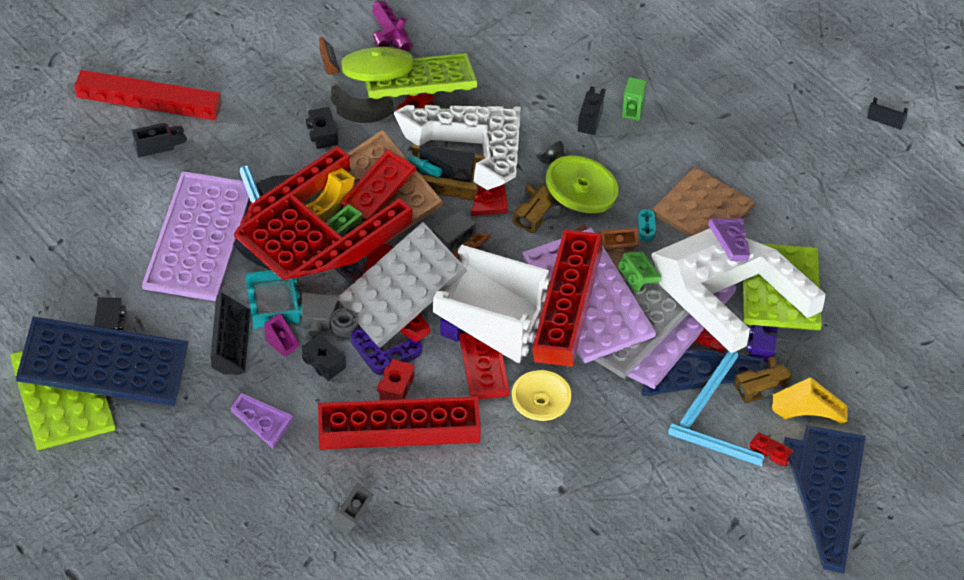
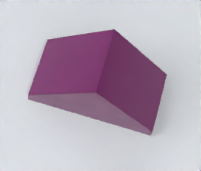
M278 313L264 323L265 341L281 355L287 356L300 346L281 313Z

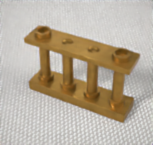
M413 145L412 155L420 158V146ZM475 155V166L471 182L457 181L450 177L445 179L432 175L421 176L437 195L474 201L477 194V184L473 181L476 163L485 159V156Z

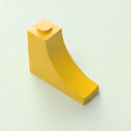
M811 377L773 394V411L785 420L796 416L816 415L830 418L840 424L848 422V406Z

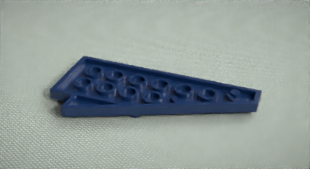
M806 425L803 440L785 437L784 445L794 450L788 459L823 569L844 573L866 436Z

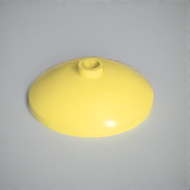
M545 370L531 371L522 375L515 382L512 389V402L515 408L527 418L538 421L552 420L561 416L568 409L571 403V389L566 380L554 372Z

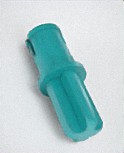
M414 155L408 157L407 160L420 173H428L435 177L441 176L442 169L430 164L427 159L423 160Z

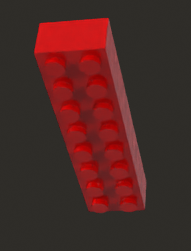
M571 230L563 231L533 344L534 362L573 367L603 250L602 234Z
M478 396L318 403L319 450L480 443L481 428Z

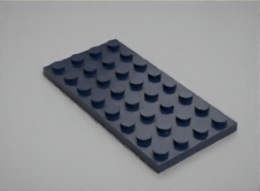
M33 316L16 381L175 406L188 349V341Z

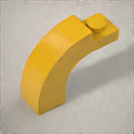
M343 168L329 173L323 192L317 199L305 206L326 222L341 208L340 202L352 189L355 178Z

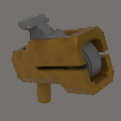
M527 184L525 190L531 197L527 203L520 204L513 213V223L522 229L525 227V230L530 233H535L548 216L554 215V217H559L562 213L563 205L555 206L553 204L555 198L547 186L541 185L536 191L531 184Z
M769 357V368L757 372L748 370L735 374L734 385L744 403L768 396L773 397V394L782 391L783 387L788 386L791 379L789 369L785 368L783 364L776 366V358Z

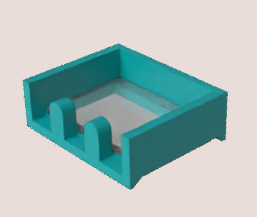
M272 270L245 273L253 330L264 327V323L278 313H281L287 324H300L299 316H302V306L297 304V301H300L299 289L295 290L294 287L297 286V278L282 280Z

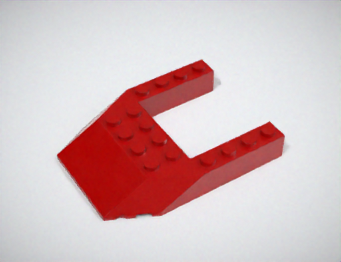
M336 146L252 202L246 216H243L240 222L241 225L235 230L234 237L282 280H288L358 262L411 225L412 208L399 198L345 236L341 237L303 204V202L325 188L329 173L340 168L347 172L350 171V156L340 147Z

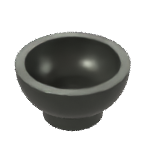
M560 140L553 144L542 155L541 159L547 163H552L554 160L566 156L562 141Z

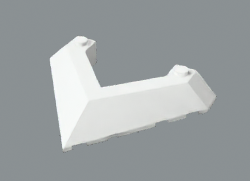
M406 105L395 111L394 115L405 138L415 145L420 146L430 140L482 144L485 159L476 163L473 181L486 190L505 184L516 177L521 107L505 109L503 106H450V109H440V106L425 105V108H414V105Z

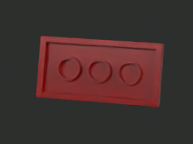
M387 149L341 200V207L344 208L348 204L361 212L363 220L367 221L383 209L416 172V167Z
M459 333L469 396H478V400L509 396L510 391L502 353L469 333Z

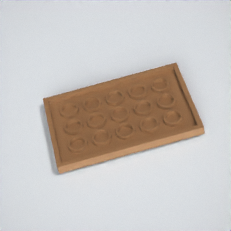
M383 130L347 153L350 156V171L348 173L355 178L353 187L387 149L409 162ZM417 170L383 207V209L400 198L412 208V224L383 244H387L444 205L439 196Z

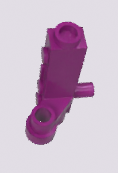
M378 0L374 2L372 13L383 28V31L378 30L373 34L376 46L389 47L392 41L394 46H397L399 49L407 52L410 51L413 44L403 28L407 20L404 17L397 19L392 8L385 1Z

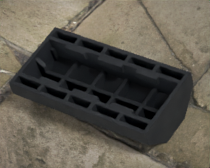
M222 292L216 295L210 357L211 367L222 374L240 375L246 369L250 309Z

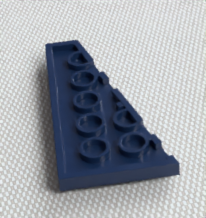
M687 349L655 389L643 384L642 396L704 387L726 356V353ZM738 355V358L720 384L733 383L735 374L752 370L757 372L763 370L764 358Z

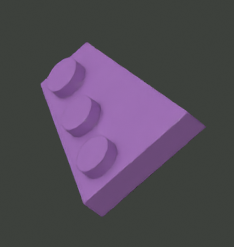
M710 219L708 225L729 259L735 262L748 261L750 251L748 241L745 240L744 219Z
M243 393L238 396L231 406V412L272 449H274L293 421V415Z

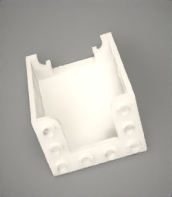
M461 245L458 250V254H460L459 262L467 269V272L444 292H436L433 299V312L513 361L520 363L523 356H527L529 343H533L536 336L535 331L538 329L551 280L548 278L549 270Z

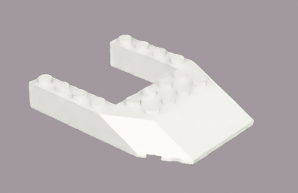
M710 228L652 253L655 269L661 275L659 285L731 353L747 346L750 328L717 299L713 293L760 274L807 318L823 310L826 294L776 249L745 238L748 241L750 251L748 261H731Z

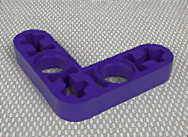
M356 329L351 334L353 347L372 372L377 375L384 374L385 367L390 365L393 359L392 355L400 354L402 358L398 359V361L406 363L418 358L422 354V343L420 341L415 342L409 339L382 352L363 329ZM367 349H373L375 353L368 355L365 353V351Z

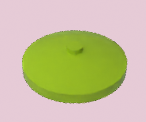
M394 47L364 48L351 52L342 59V72L352 79L361 81L392 80L404 76L412 70L413 57L409 52Z
M560 157L551 163L546 173V185L552 196L564 206L578 212L590 214L604 212L613 206L618 196V184L612 173L600 163L586 157Z

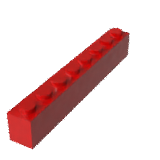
M80 70L74 85L77 98L215 121L221 107L220 92Z

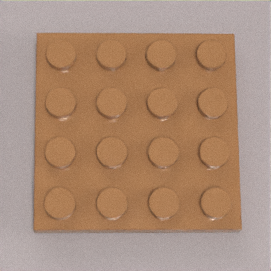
M694 167L652 211L656 218L691 237L709 229L708 223L710 219L744 218L755 207L756 201L699 168Z

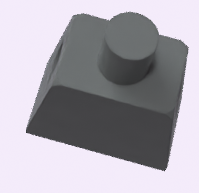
M302 292L303 328L309 329L310 336L315 337L321 331L331 330L330 318L332 313L339 309V296Z

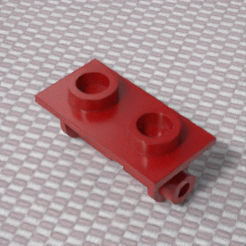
M759 432L749 443L750 448L753 449L752 451L764 454L765 458L769 455V460L779 464V466H786L789 462V456L794 451Z

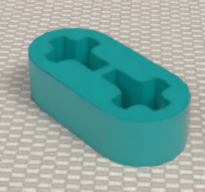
M643 209L638 214V236L644 242H651L654 240L656 232L655 214L650 209Z

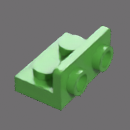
M643 252L624 253L618 264L619 271L635 292H639L643 284L658 283L661 279V275Z

